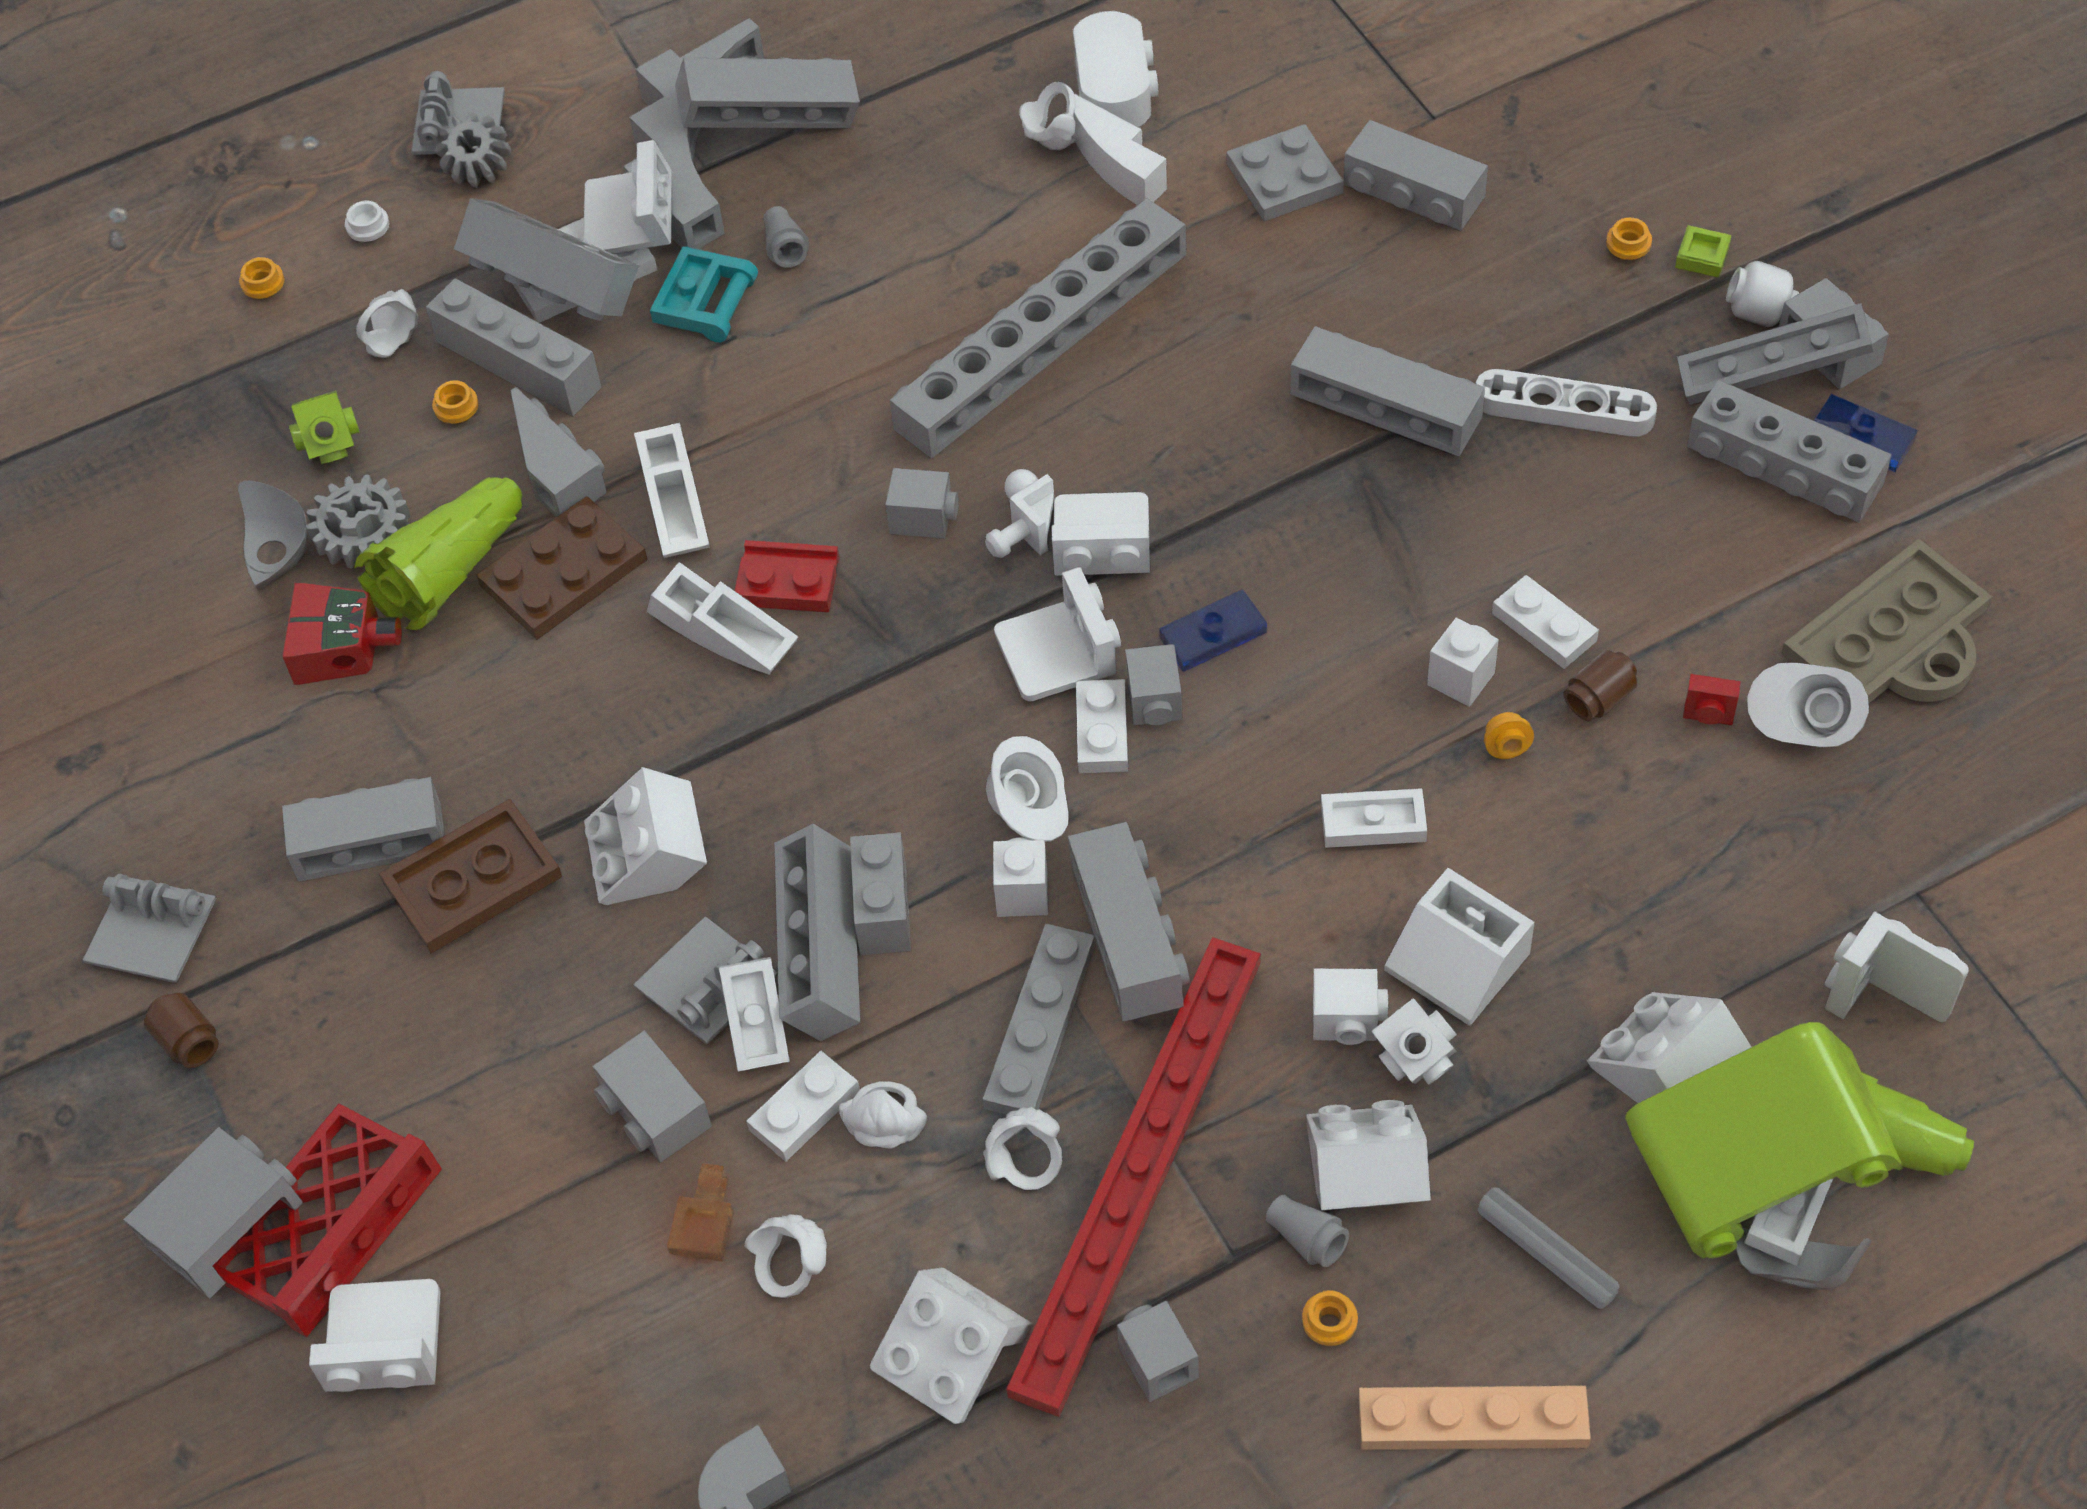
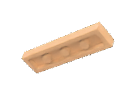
M1586 1386L1359 1388L1361 1450L1589 1448L1591 1437Z

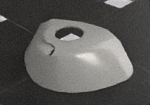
M245 480L240 482L238 486L245 516L244 558L248 573L255 587L259 590L277 580L298 564L307 551V523L303 508L288 493L265 483ZM276 541L285 545L286 554L279 562L264 564L258 560L257 552L264 544Z
M1743 1228L1744 1234L1737 1241L1736 1251L1740 1264L1752 1274L1803 1288L1833 1290L1847 1281L1870 1246L1871 1240L1869 1238L1864 1239L1857 1247L1807 1241L1797 1266L1744 1244L1750 1229Z

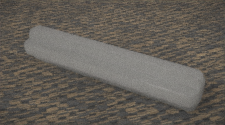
M1493 1187L1483 1196L1478 1208L1481 1216L1597 1308L1604 1309L1613 1301L1619 1289V1284L1615 1279L1501 1189Z

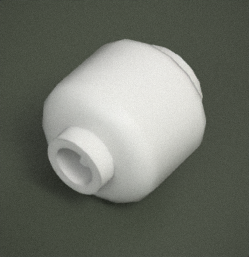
M1754 261L1745 268H1737L1729 283L1726 301L1731 303L1732 312L1737 318L1764 327H1772L1781 320L1784 302L1798 295L1799 292L1793 290V277L1789 271L1760 261Z

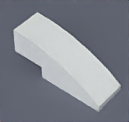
M1074 94L1075 110L1073 118L1075 120V132L1072 136L1076 139L1075 142L1088 163L1105 182L1133 203L1139 205L1146 198L1152 202L1157 200L1167 190L1166 158L1142 146V129Z
M680 423L634 433L663 557L667 558L710 548Z
M680 562L652 593L647 608L649 614L693 642L724 658L766 674H770L798 639L797 635L721 581L714 587Z

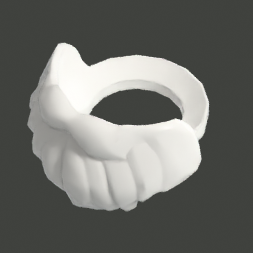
M1053 82L1046 86L1036 102H1026L1019 109L1025 136L1039 141L1050 150H1062L1069 147L1076 140L1072 137L1075 132V120L1073 118L1075 95L1069 86L1065 83ZM1063 93L1067 99L1066 114L1058 115L1045 128L1051 100L1057 94Z
M400 289L396 292L388 291L386 294L374 298L369 303V307L364 311L356 326V334L366 344V351L369 354L379 358H386L394 354L399 349V346L408 342L412 331L418 324V314L416 313L411 296L403 289ZM371 316L373 331L366 332V324Z
M891 1081L868 1084L858 1090L853 1099L839 1105L841 1119L848 1131L859 1143L869 1147L894 1148L907 1141L914 1140L921 1133L928 1117L923 1110L917 1107V1098L911 1089L903 1084ZM886 1091L901 1095L906 1102L902 1106Z
M1022 1107L1019 1110L1010 1111L1006 1118L998 1119L992 1126V1130L985 1141L986 1150L983 1152L985 1167L991 1180L1004 1177L1014 1186L1025 1190L1039 1189L1051 1183L1058 1175L1062 1164L1061 1147L1056 1139L1060 1131L1057 1121L1040 1109L1036 1110L1032 1107ZM1024 1128H1027L1036 1137L1044 1141L1050 1150L1051 1161L1049 1168L1044 1174L1037 1177L1021 1174L1015 1168L1011 1155L1004 1143Z
M789 1214L781 1218H769L758 1229L752 1231L745 1240V1248L756 1254L754 1268L758 1283L765 1292L774 1297L789 1298L799 1294L808 1286L812 1275L819 1274L826 1265L827 1244L823 1229L818 1228L815 1222L804 1219L800 1215ZM783 1235L798 1240L803 1265L799 1279L788 1286L778 1284L772 1277L770 1269L771 1258L780 1245Z

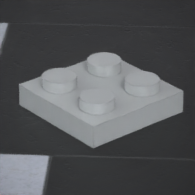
M1306 124L1226 152L1227 166L1263 221L1343 194L1344 181Z

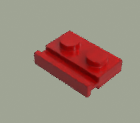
M745 540L744 556L741 557L734 589L736 593L757 608L829 613L836 580V567L840 559L838 546Z

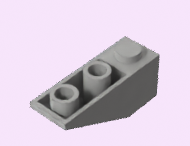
M517 387L510 390L526 468L535 498L555 517H558L586 496L595 502L607 492L602 477L605 468L598 455L591 449L585 451L581 448L566 425L554 423L539 400L536 398L530 400Z

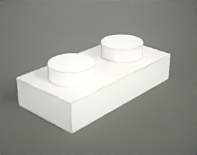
M1527 575L1493 602L1492 614L1563 669L1568 667L1597 642L1599 629Z
M1125 679L1076 681L1079 773L1128 772Z
M1422 789L1321 794L1325 848L1427 841V824Z
M767 957L720 966L719 972L737 1070L743 1071L790 1062L783 1022L779 1019V1000L771 958Z
M820 1051L746 1121L748 1129L786 1162L839 1112V1105L841 1103L851 1100L857 1094L858 1090H860L859 1083L847 1071Z
M1833 1179L1757 1214L1744 1244L1797 1266Z

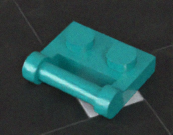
M683 246L650 309L652 322L702 333L711 341L724 342L731 330L729 322L746 288L751 287L758 276L757 267L745 259ZM720 278H730L731 280L714 314L704 312Z

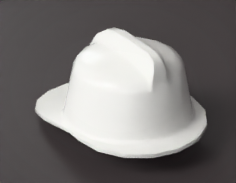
M1778 663L1763 670L1753 681L1747 696L1748 713L1754 725L1767 737L1782 742L1816 747H1836L1852 740L1864 727L1869 713L1868 695L1863 684L1850 672L1833 667L1802 663Z
M1027 736L1011 737L1001 742L993 753L991 772L986 784L987 798L991 807L1012 830L1024 838L1051 842L1062 836L1068 826V807L1062 769L1057 758L1043 743Z

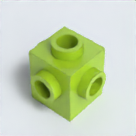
M337 391L291 405L297 423L289 425V429L297 452L306 449L309 459L319 456L321 464L348 456L346 448L354 446L352 435L360 433L352 407L342 409ZM320 422H328L334 430L329 436H321L317 433L315 427Z

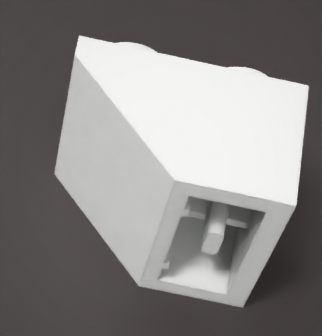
M642 767L584 820L593 877L595 879L598 901L601 904L610 905L677 890L707 864L691 781Z
M1447 868L1417 903L1385 964L1384 971L1470 1026L1529 956L1534 921Z
M1652 992L1635 1004L1634 1012L1619 1028L1612 1030L1604 1036L1601 1046L1587 1062L1594 1071L1634 1101L1640 1103L1751 1048V1045L1722 999Z
M1383 1100L1374 1103L1371 1109L1351 1110L1346 1105H1329L1320 1108L1319 1113L1306 1114L1315 1189L1321 1210L1431 1200L1427 1140L1412 1105H1404L1402 1101Z

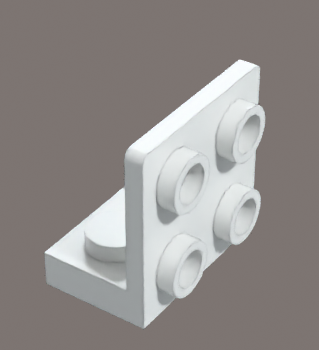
M654 140L637 143V162L632 163L630 173L590 179L585 182V242L612 254L671 244L672 171Z
M945 1268L918 1271L870 1364V1368L955 1424L965 1421L1002 1348L1023 1343L1033 1323Z

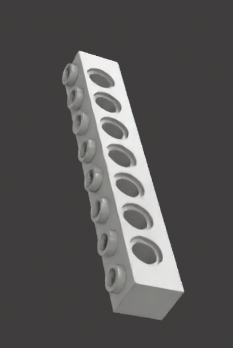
M1148 198L1135 208L1127 210L1116 223L1102 234L1095 235L1088 245L1074 256L1063 260L1056 270L1041 282L1031 285L1018 300L1009 307L998 311L993 319L976 333L966 336L960 345L948 355L933 362L920 377L911 384L900 388L894 397L890 399L893 429L932 459L1185 257L1186 224Z

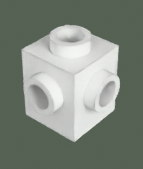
M1414 998L1372 1030V1033L1386 1049L1379 1055V1058L1398 1081L1407 1075L1414 1084L1424 1078L1429 1085L1453 1066L1449 1057L1456 1050L1449 1041L1457 1034L1437 1010L1428 1016ZM1416 1037L1425 1038V1049L1419 1054H1411L1409 1049L1411 1041Z

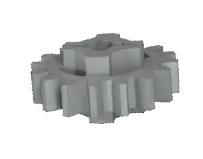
M364 475L361 483L354 484L350 476L345 477V486L341 488L332 483L329 484L330 495L328 497L316 495L314 500L318 509L307 510V516L310 521L307 525V531L317 553L320 556L327 554L329 562L333 565L339 562L341 558H344L348 568H353L356 558L372 543L378 544L400 528L408 525L407 519L411 517L406 500H403L400 489L398 487L390 489L385 478H382L374 485L370 475Z

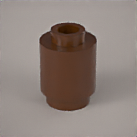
M1604 650L1569 680V687L1563 692L1567 705L1579 718L1585 721H1591L1594 717H1603L1637 687L1636 666L1625 654Z
M165 994L150 1004L144 1019V1027L173 1062L183 1064L186 1068H195L206 1063L215 1054L219 1045V1041L216 1038V1029L186 994Z

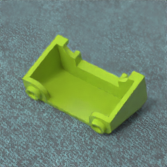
M1809 1022L1789 1028L1633 1106L1625 1116L1631 1135L1692 1251L1703 1259L1706 1257H1722L1737 1248V1241L1744 1234L1740 1222L1826 1181L1838 1177L1846 1183H1855L1858 1187H1869L1880 1183L1888 1176V1171L1902 1165L1852 1050L1824 1024L1819 1022Z

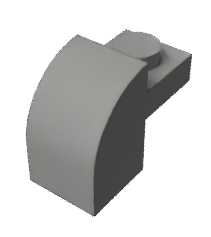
M759 1425L726 1443L711 1456L703 1469L699 1481L698 1498L701 1509H763L792 1492L786 1471Z

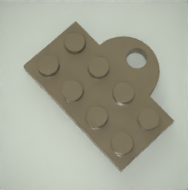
M1918 538L1786 640L1781 654L1791 663L1833 667L1850 672L1863 684L1868 695V704L1888 688L1911 700L1923 702L1944 700L1959 693L1970 680L1976 663V647L1965 627L1989 609L1993 596ZM1936 664H1943L1953 669L1956 675L1941 677L1935 674L1930 667Z

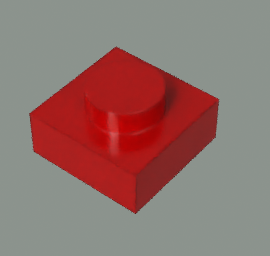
M1690 674L1683 718L1698 720L1709 725L1718 723L1733 725L1741 681Z

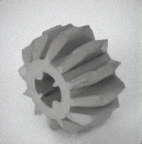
M469 111L465 122H461L458 117L453 116L452 123L454 128L452 130L440 128V135L444 141L435 144L437 154L442 157L439 163L445 173L452 172L451 177L458 184L463 183L468 178L470 185L477 188L480 178L484 176L487 181L494 183V169L506 171L507 164L503 157L511 155V147L505 142L507 134L502 126H495V121L488 114L479 120L475 112Z

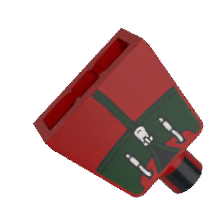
M295 583L282 656L294 685L367 674L372 669L375 646H399L401 644V621L399 617H378L371 595L365 590Z

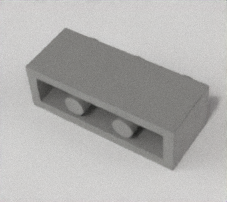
M1369 120L1345 153L1344 185L1461 231L1485 198L1488 165Z
M431 777L405 779L397 784L371 789L359 788L346 794L320 799L308 798L299 803L282 806L286 856L298 882L397 863L445 836L441 803Z

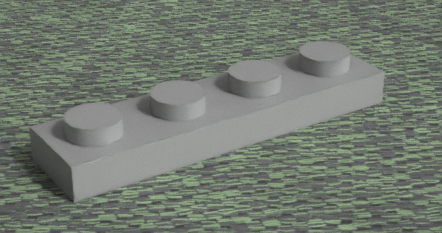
M1860 303L1678 356L1677 360L1686 398L1691 405L1704 401L1718 380L1743 390L1874 352L1865 313Z
M1045 923L983 1097L985 1110L1005 1115L1022 1107H1032L1039 1110L1095 948V935Z

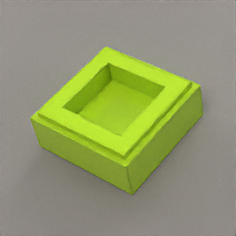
M1688 225L1677 255L1675 268L1719 278L1730 247L1732 235Z

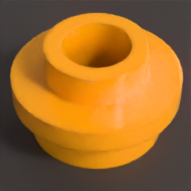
M1631 217L1618 220L1608 231L1606 239L1608 250L1616 257L1626 260L1639 259L1645 256L1650 251L1652 236L1647 225L1643 221Z
M258 257L249 260L243 265L239 284L243 293L248 297L263 299L276 294L282 288L285 279L282 269L271 259Z
M457 380L448 381L440 385L435 391L432 401L436 417L450 424L461 423L470 419L476 413L479 406L475 391L466 383Z
M1504 712L1494 716L1485 728L1484 745L1488 753L1498 759H1511L1523 754L1529 749L1534 740V731L1531 724L1519 714L1513 712Z
M1328 1290L1312 1296L1303 1308V1328L1313 1341L1321 1345H1340L1348 1341L1357 1328L1358 1314L1355 1305L1348 1297L1337 1291ZM1330 1314L1336 1316L1340 1322L1336 1326L1329 1327L1323 1325L1320 1319L1324 1315Z

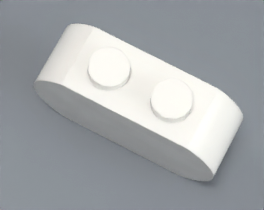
M1105 11L1087 16L1073 29L1079 96L1132 125L1140 127L1151 116V97L1158 96L1156 70L1148 71V66H1154L1152 41L1143 40L1141 22L1128 14Z

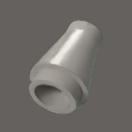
M779 206L770 208L763 217L767 255L770 260L779 266L786 268L797 266L807 256L809 239L789 216L785 208Z
M1286 1195L1277 1197L1267 1211L1266 1222L1275 1227L1310 1265L1318 1263L1323 1267L1331 1266L1338 1260L1347 1246L1349 1231L1342 1227L1341 1219L1293 1201Z

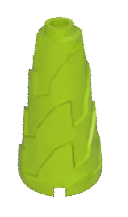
M487 477L453 501L439 506L418 521L400 528L378 544L372 543L356 558L355 569L363 565L365 566L366 571L357 579L363 590L370 593L373 604L386 617H399L401 619L404 616L411 621L405 627L406 629H422L436 618L438 610L446 603V600L467 578L473 567L492 548L491 545L517 519L515 515L522 508V492L519 486L509 478Z
M1861 1071L1902 1163L1901 1166L1894 1169L1900 1171L1905 1167L1943 1176L1951 1175L1955 1169L1960 1171L1966 1169L1974 1147V1140L1966 1138V1128L1928 1109L1924 1102L1877 1083L1878 1079Z

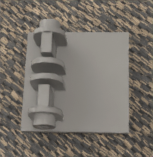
M440 71L431 72L424 80L425 90H420L411 152L412 155L437 154L435 144L444 141L440 135V128L452 130L454 128L452 117H458L461 122H465L469 111L475 112L479 120L488 114L495 121V126H500L505 94L504 87L451 89L450 82L444 73Z
M124 874L108 877L103 885V895L110 897L111 903L82 961L91 965L177 983L217 899L216 896L200 893L194 889L186 890L172 887L166 883L158 884L152 880L144 881L130 878Z
M705 916L633 985L707 1045L729 1024L719 967L761 959L765 953L752 940L746 945L739 943ZM773 969L774 978H776L778 972Z

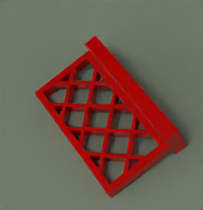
M339 1103L286 1166L297 1181L306 1171L322 1167L323 1183L298 1190V1182H296L291 1187L303 1203L324 1197L325 1214L300 1221L299 1207L293 1210L279 1199L212 1266L225 1281V1286L283 1318L291 1329L305 1337H308L329 1311L332 1289L338 1285L350 1284L442 1170L425 1141L410 1133L403 1137ZM344 1124L356 1129L357 1142L332 1149L331 1140ZM388 1147L395 1149L382 1166L370 1169L368 1153ZM358 1156L359 1173L334 1179L333 1163ZM361 1187V1192L349 1207L336 1211L335 1194ZM288 1208V1225L264 1231L263 1222L272 1212ZM326 1229L327 1234L315 1249L302 1253L301 1235ZM290 1239L291 1256L265 1263L266 1245ZM253 1249L254 1267L233 1273L225 1269L238 1253ZM292 1271V1277L275 1297L267 1293V1277Z

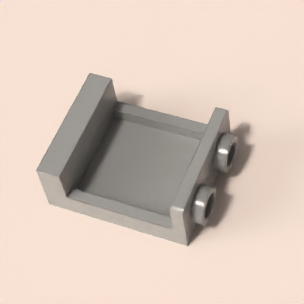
M218 1127L123 1220L150 1251L210 1299L225 1284V1281L212 1266L279 1199L293 1210H296L303 1202L291 1187L297 1182L296 1178L284 1165L276 1159H273L269 1164L265 1163L262 1160L265 1157L264 1154L250 1139L241 1135L235 1140Z

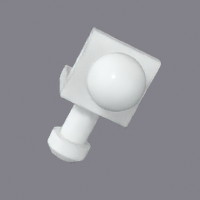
M1018 469L1010 473L1005 481V492L1010 499L1012 524L1001 531L994 529L986 534V547L993 556L998 558L1008 555L1011 552L1010 547L1023 539L1040 556L1048 551L1047 536L1051 513L1054 510L1053 479L1048 474L1038 479L1031 471Z

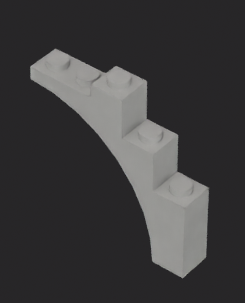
M750 18L728 29L726 32L681 58L669 49L636 68L641 97L648 107L630 116L635 145L637 148V143L654 140L672 171L671 238L681 247L700 249L725 234L720 205L704 186L694 166L695 144L701 128L683 127L675 87L683 58L695 57L722 59L747 57L750 59H763L764 54L759 26ZM637 158L623 166L625 173L631 172V165L633 162H637Z

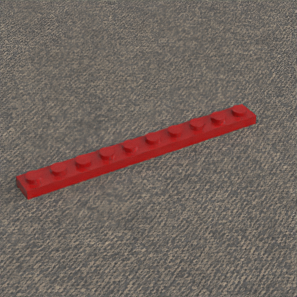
M1214 937L1211 938L1183 1000L1184 1007H1180L1009 1382L1007 1387L1008 1398L1060 1417L1261 964V953Z

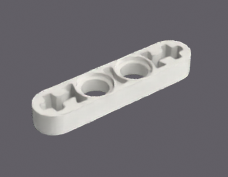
M1503 369L1485 371L1479 375L1476 381L1477 385L1485 387L1483 412L1492 416L1631 437L1647 434L1655 424L1657 402L1647 392L1637 389ZM1493 389L1501 390L1499 395H1492L1491 393ZM1516 392H1522L1521 400L1516 399ZM1537 393H1545L1550 395L1554 402L1548 405H1538L1532 402L1530 397ZM1583 400H1591L1599 404L1601 408L1595 412H1584L1576 404ZM1610 406H1615L1614 414L1609 413ZM1631 410L1640 411L1639 416H1631Z

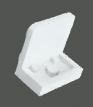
M1142 492L1062 494L1057 496L1054 500V525H1052L1055 575H1062V572L1081 567L1084 575L1150 573L1148 496Z
M1081 567L1062 572L1064 602L999 622L994 628L998 645L1018 690L1026 701H1035L1075 688L1076 681L1100 680L1116 674L1115 648L1121 647L1120 635L1113 619L1105 620L1101 612L1104 610V605L1099 588L1096 583L1088 584Z
M1874 911L1857 936L1849 932L1839 945L1833 958L1837 963L1832 968L1824 984L1831 989L1825 1009L1844 1019L1870 982L1933 1019L1945 1022L1954 1008L1969 969L1949 949L1936 947L1913 934L1903 923L1887 919Z
M432 1279L345 1284L333 1288L330 1293L326 1343L311 1344L309 1366L324 1391L348 1392L359 1389L406 1388L419 1385H434L440 1309V1288L438 1284Z

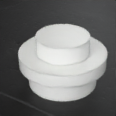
M358 202L347 211L345 219L347 234L352 239L360 242L376 240L383 236L389 228L388 215L375 202Z

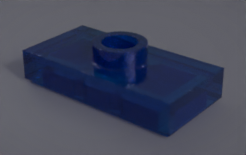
M1833 394L1829 396L1814 420L1892 454L1888 469L1894 472L1897 471L1912 447L1918 432L1917 429Z
M1242 589L1160 627L1159 638L1164 645L1174 644L1177 664L1184 672L1267 633V621Z

